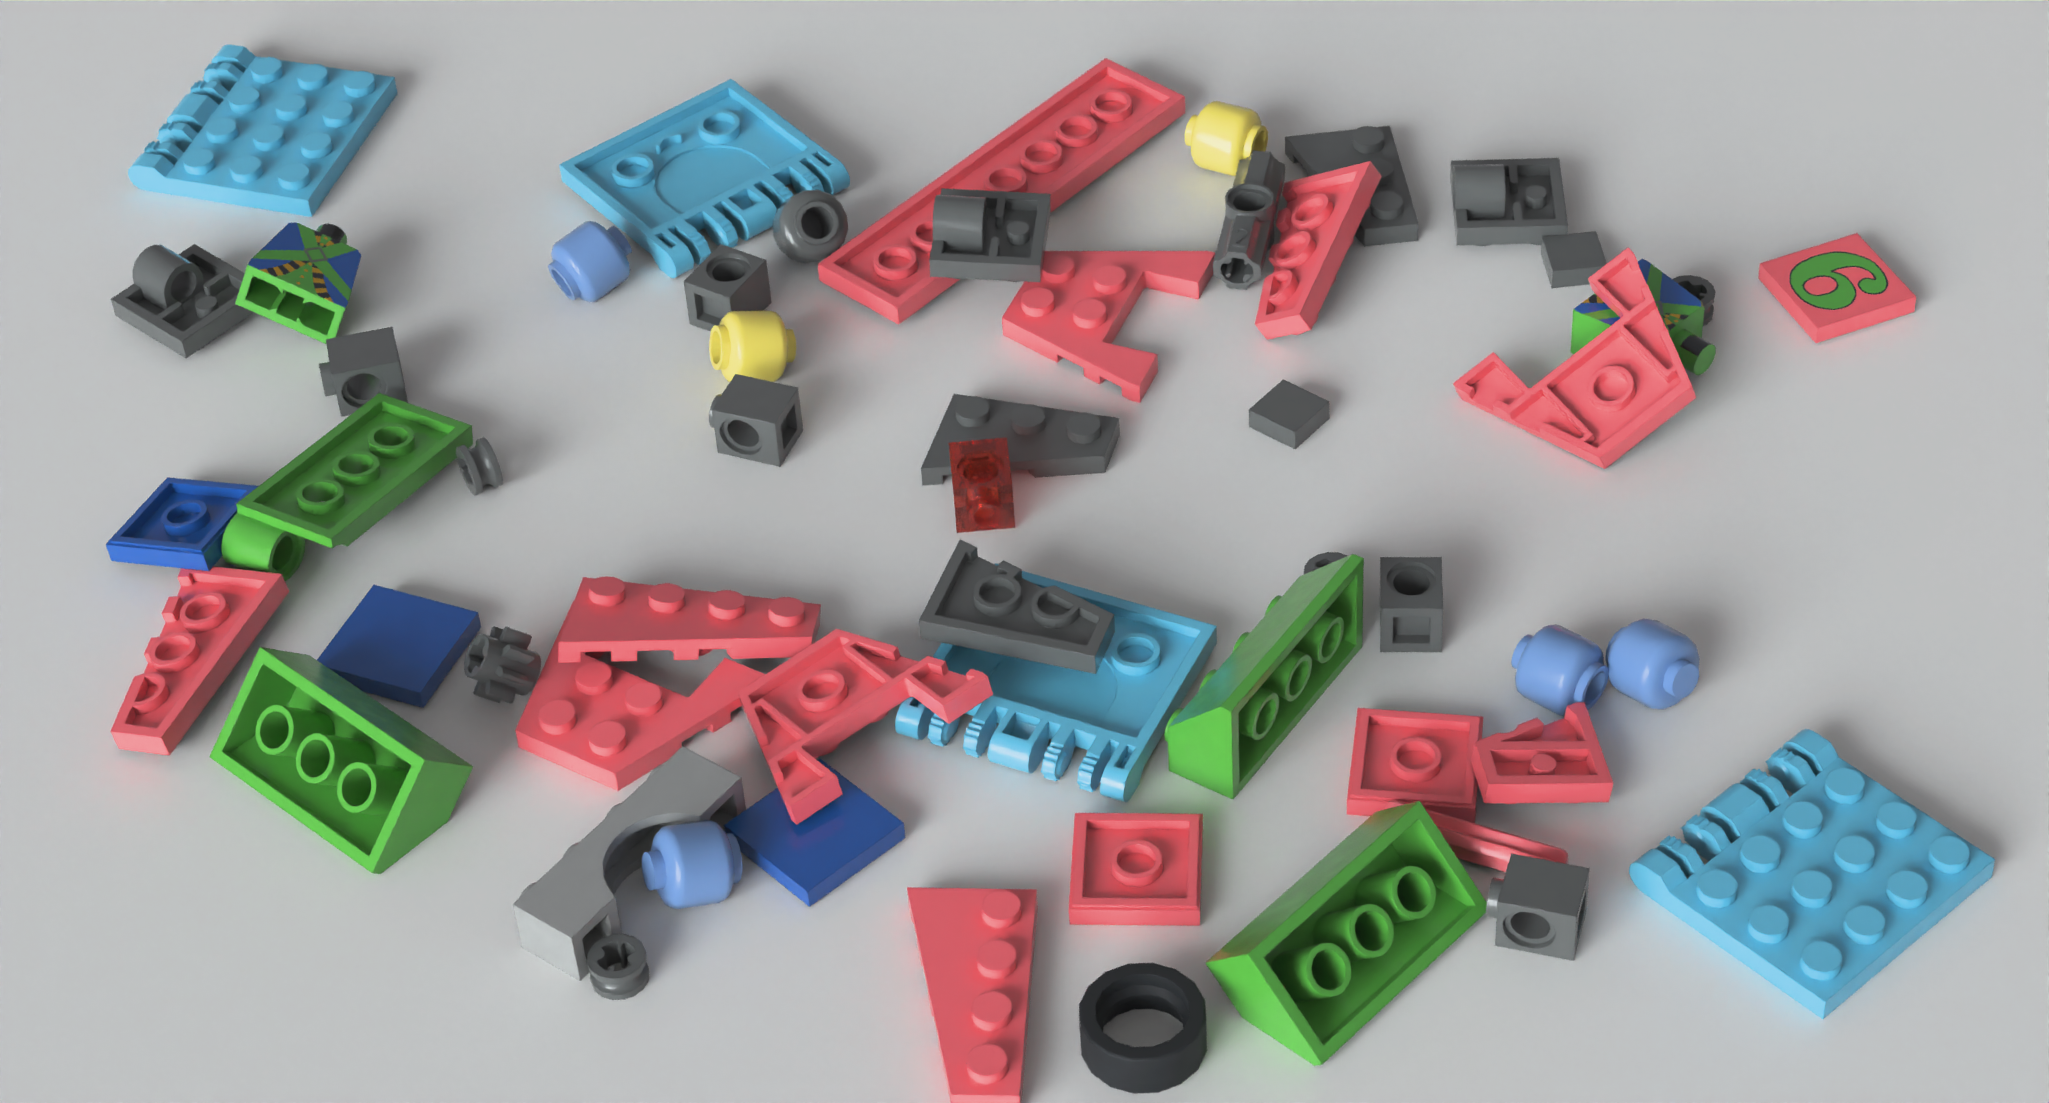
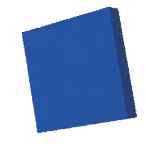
M167 477L106 543L111 561L210 571L222 557V538L228 523L237 514L236 503L258 486Z
M373 585L317 661L363 692L424 708L480 630L479 614L476 611Z
M818 759V761L837 776L843 795L796 825L791 821L779 790L776 788L724 825L725 833H732L736 837L740 851L809 907L905 839L904 822L822 759Z

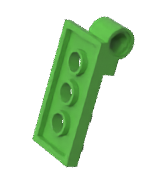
M378 393L236 503L237 514L228 523L222 538L221 552L223 559L226 563L243 570L282 574L284 580L287 581L297 571L302 562L305 552V539L329 548H334L337 545L348 547L457 458V447L465 445L467 448L473 445L472 425Z

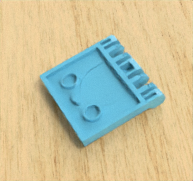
M224 45L212 59L211 64L204 70L205 73L202 78L204 80L195 82L190 88L191 92L184 96L168 117L167 123L163 124L159 129L157 137L159 141H152V143L146 146L145 152L139 155L130 167L128 176L135 186L146 191L312 217L398 94L395 78L371 74L367 71H351L325 67L320 64H304L278 60L273 57H257L244 46Z
M732 79L559 164L562 182L649 252L659 269L670 278H676L693 269L694 263L697 265L701 264L711 254L704 236L698 233L703 228L706 229L712 242L717 246L722 244L733 248L737 246L738 236L743 240H748L773 227L772 223L777 209L785 200L794 196L792 191L785 187L786 185L791 183L797 194L804 190H820L831 195L850 186L849 174L845 166L837 158Z
M1022 571V578L1042 588L1055 585L1113 613L1115 633L1096 674L941 643L933 655L934 658L946 661L948 670L966 675L970 669L985 673L989 678L993 692L991 697L965 713L974 717L966 729L963 749L966 751V754L979 758L985 752V749L988 748V759L990 762L1030 774L1037 769L1043 760L1041 773L1044 775V778L1057 781L1060 780L1063 772L1070 765L1074 747L1082 748L1088 751L1078 770L1077 783L1080 789L1093 792L1096 791L1100 783L1101 795L1128 802L1140 783L1143 768L1164 734L1171 715L1180 707L1216 646L1217 626ZM909 697L899 707L895 721V730L898 734L918 740H923L928 735L927 738H929L931 744L944 747V745L946 746L950 742V738L957 731L961 716L948 724L914 697ZM1049 739H1052L1050 746L1047 748Z
M1803 729L1787 741L1782 749L1780 748L1774 752L1771 758L1766 761L1771 776H1768L1766 772H1762L1760 769L1756 770L1754 768L1745 775L1743 780L1731 785L1703 807L1700 816L1696 814L1686 822L1687 824L1681 829L1687 843H1682L1681 839H1676L1675 836L1670 837L1669 835L1659 843V846L1655 849H1650L1633 862L1629 867V874L1635 886L1645 895L1814 1014L1824 1019L1992 877L1995 859L1839 758L1830 741L1810 729ZM1786 790L1791 792L1793 795L1789 797ZM1696 851H1698L1700 853V856H1702L1709 862H1707L1704 865Z

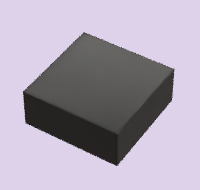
M1596 231L1542 237L1541 256L1551 288L1589 285L1588 278L1607 264Z
M1283 379L1249 409V427L1296 449L1329 419L1330 401Z

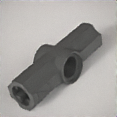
M1252 151L1249 157L1239 160L1233 187L1225 195V219L1213 262V274L1225 282L1227 288L1247 290L1250 284L1261 280L1267 251L1274 244V222L1285 180V164L1276 160L1271 152Z

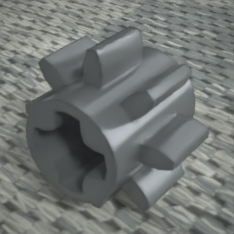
M507 626L504 629L492 627L490 636L486 634L478 635L469 646L464 662L466 676L478 681L473 694L497 703L504 701L510 704L513 703L515 694L527 695L535 686L541 669L540 655L527 649L532 636Z

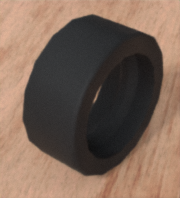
M1132 963L1106 971L1091 983L1079 1004L1081 1055L1090 1072L1109 1087L1133 1094L1158 1093L1182 1084L1195 1073L1207 1052L1205 999L1195 982L1177 969L1156 963ZM1133 1009H1154L1169 1013L1183 1024V1030L1171 1040L1148 1047H1132L1118 1043L1103 1032V1027L1117 1015Z

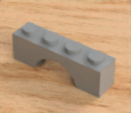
M681 747L664 764L657 766L649 774L647 780L627 799L615 805L608 812L605 819L585 838L569 847L562 859L543 877L524 889L519 899L513 903L522 948L581 981L590 972L587 966V953L591 946L599 939L608 935L622 934L614 895L621 883L630 874L642 867V855L644 852L651 851L655 834L664 826L702 820L714 821L725 831L724 825L746 810L741 777L688 748Z

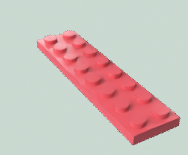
M1105 58L819 262V281L891 321L901 324L960 280L946 277H930L929 259L933 242L934 201L936 195H941L942 188L1050 194L1052 212L1184 115L1185 96Z

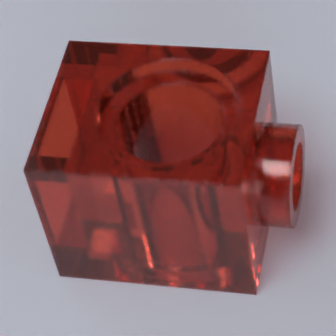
M1007 437L950 442L949 454L957 533L1015 528Z

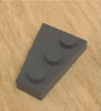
M1363 126L1353 130L1285 137L1286 156L1293 164L1300 162L1307 171V177L1368 161L1373 163L1382 177L1373 194L1371 204L1366 210L1355 234L1364 247L1418 241L1419 223L1390 126Z
M953 394L921 467L922 486L943 484V475L974 473L975 482L995 481L997 472L1028 470L1035 478L1105 473L1120 436L1119 418L1041 407L1032 404L993 400L978 396Z
M960 539L919 619L920 638L1096 674L1115 633V621L1113 613L1055 585L1042 588L1023 579L1022 569L1004 560L997 566L978 557L977 547Z

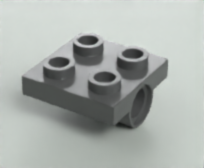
M1559 158L1451 161L1450 181L1456 245H1541L1543 236L1567 234L1568 222Z
M942 188L941 195H936L934 201L933 242L929 259L930 277L1041 282L1051 212L1050 194Z
M195 244L180 254H176L163 245H152L140 253L134 263L132 271L134 284L111 298L115 316L185 358L202 349L205 345L254 313L235 304L245 273Z

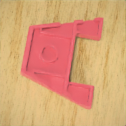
M1629 247L1588 278L1592 291L1620 317L1619 320L1531 388H1528L1493 352L1453 383L1461 399L1603 469L1610 466L1696 398L1692 384L1640 270L1634 252Z
M1045 251L1041 282H1024L1002 317L1003 335L1057 363L1064 357L1083 367L1084 377L1098 384L1103 383L1106 379L1121 387L1123 397L1140 403L1158 372V354L1112 343L1145 288L1199 299L1213 275L1215 252Z
M572 602L515 729L518 747L619 791L669 760L682 747L683 741L703 729L715 732L730 723V713L742 706L738 692L765 674L724 658L689 697H685L598 660L605 652H581V662L558 663V642L572 608Z
M835 629L740 690L738 695L791 821L797 825L843 795L837 776L816 760V758L833 752L842 741L868 724L883 719L889 710L909 697H914L950 724L991 697L993 692L988 676L981 671L970 669L966 675L948 670L947 663L944 660L930 656L920 661L902 657L897 646Z

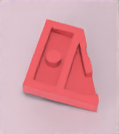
M1576 702L1566 706L1564 718L1544 725L1538 718H1534L1519 724L1511 732H1498L1475 741L1471 764L1484 804L1609 802L1614 783L1585 702Z

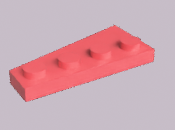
M608 576L599 578L583 577L558 642V663L581 662V652L611 651V662L637 661V651L670 650L673 652L674 660H699V656L705 655L713 649H726L732 659L791 658L815 643L820 626L821 604L806 603L792 597L771 599L744 596L731 590L709 592L683 589L678 585L670 583L648 585L623 582L618 578Z
M907 887L910 914L914 923L919 956L924 970L929 1003L936 1026L938 1045L951 1103H1022L1038 910L1037 889Z

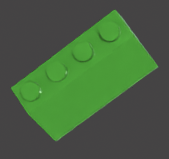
M1351 554L1299 576L1283 596L1278 595L1271 601L1264 618L1250 633L1245 632L1239 637L1232 654L1218 670L1213 669L1205 676L1199 692L1186 707L1176 709L1171 715L1164 734L1165 741L1168 743L1170 772L1232 800L1238 795L1362 648L1364 558Z
M259 647L209 756L374 874L383 873L448 822L473 769V766L310 655Z
M1417 801L1375 812L1205 964L1243 1019L1314 1066L1322 1065L1486 913L1487 902L1422 803Z

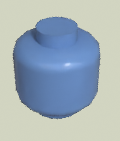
M587 221L553 245L551 252L553 262L548 265V269L556 284L568 298L576 300L580 297L588 302H596L628 278L630 266L626 256L632 253V249L625 236L615 226L606 229L597 222Z
M1643 618L1630 623L1628 626L1617 631L1607 646L1605 660L1609 670L1608 677L1610 683L1620 693L1648 708L1664 710L1676 705L1683 698L1687 697L1697 685L1700 658L1696 644L1685 634L1657 620Z
M1557 624L1543 627L1534 636L1530 634L1524 636L1516 646L1511 660L1512 667L1516 669L1515 682L1517 691L1528 700L1560 716L1565 715L1566 706L1576 702H1585L1586 708L1589 710L1599 700L1608 681L1609 670L1604 665L1602 649L1593 641Z
M710 820L662 827L654 836L651 851L644 852L642 855V874L646 887L650 891L657 890L662 901L674 909L720 903L730 895L733 884H738L742 877V856L736 837L732 833H725L718 823Z

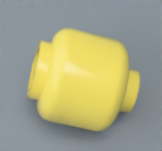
M1213 101L1205 105L1199 115H1193L1189 119L1185 130V143L1187 146H1191V155L1197 166L1235 177L1239 160L1249 157L1252 151L1266 152L1268 131L1265 126H1262L1257 112L1249 108Z
M730 311L722 318L720 325H714L711 330L709 340L711 363L715 370H721L723 376L729 382L735 374L776 382L783 375L786 364L792 363L795 359V334L792 329L785 328L783 320L774 311Z

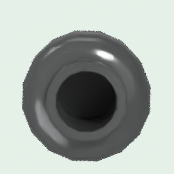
M804 190L785 200L777 209L772 223L773 236L779 249L790 259L801 263H814L828 257L843 245L848 232L847 214L841 203L831 194L820 190Z

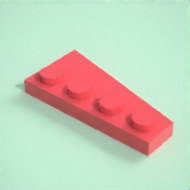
M1371 161L1284 183L1282 195L1287 201V207L1278 211L1276 227L1281 232L1280 241L1271 245L1268 259L1274 266L1272 274L1264 279L1255 325L1267 340L1291 334H1302L1311 330L1316 323L1320 309L1336 280L1338 270L1349 247L1353 243L1356 231L1371 204L1373 194L1382 177Z
M214 566L210 571L181 568L178 575L181 588L178 595L169 597L165 604L162 615L166 623L160 637H152L145 650L144 655L148 664L144 674L133 678L112 726L111 733L119 749L171 755L289 593L282 574Z

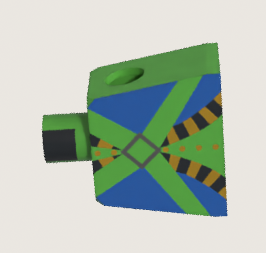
M297 222L288 223L247 264L235 304L326 344V339L337 337L349 302L361 254L357 249L346 245L347 236L336 225L323 224L315 231Z
M1642 258L1638 261L1640 270L1652 293L1684 368L1695 375L1703 374L1712 364L1716 348L1713 344L1702 339L1704 306L1702 302L1650 262ZM1595 293L1573 309L1570 352L1572 354L1578 352L1620 319Z

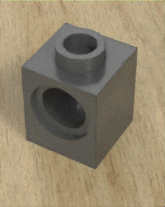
M722 244L683 281L689 323L710 332L714 325H720L722 318L730 311L765 310L772 303L767 261Z
M393 327L326 339L329 362L320 363L319 369L325 396H337L341 417L351 415L378 393L408 403Z
M735 374L722 395L718 394L713 399L709 411V424L715 430L718 453L781 467L803 432L798 387Z
M1380 557V652H1442V557Z
M1511 854L1504 879H1492L1487 898L1486 917L1496 918L1495 946L1574 961L1587 910L1590 868Z

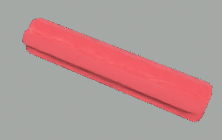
M1392 800L1387 803L1384 810L1405 805L1406 803ZM1426 809L1460 860L1505 873L1511 854L1568 864V853L1562 848Z

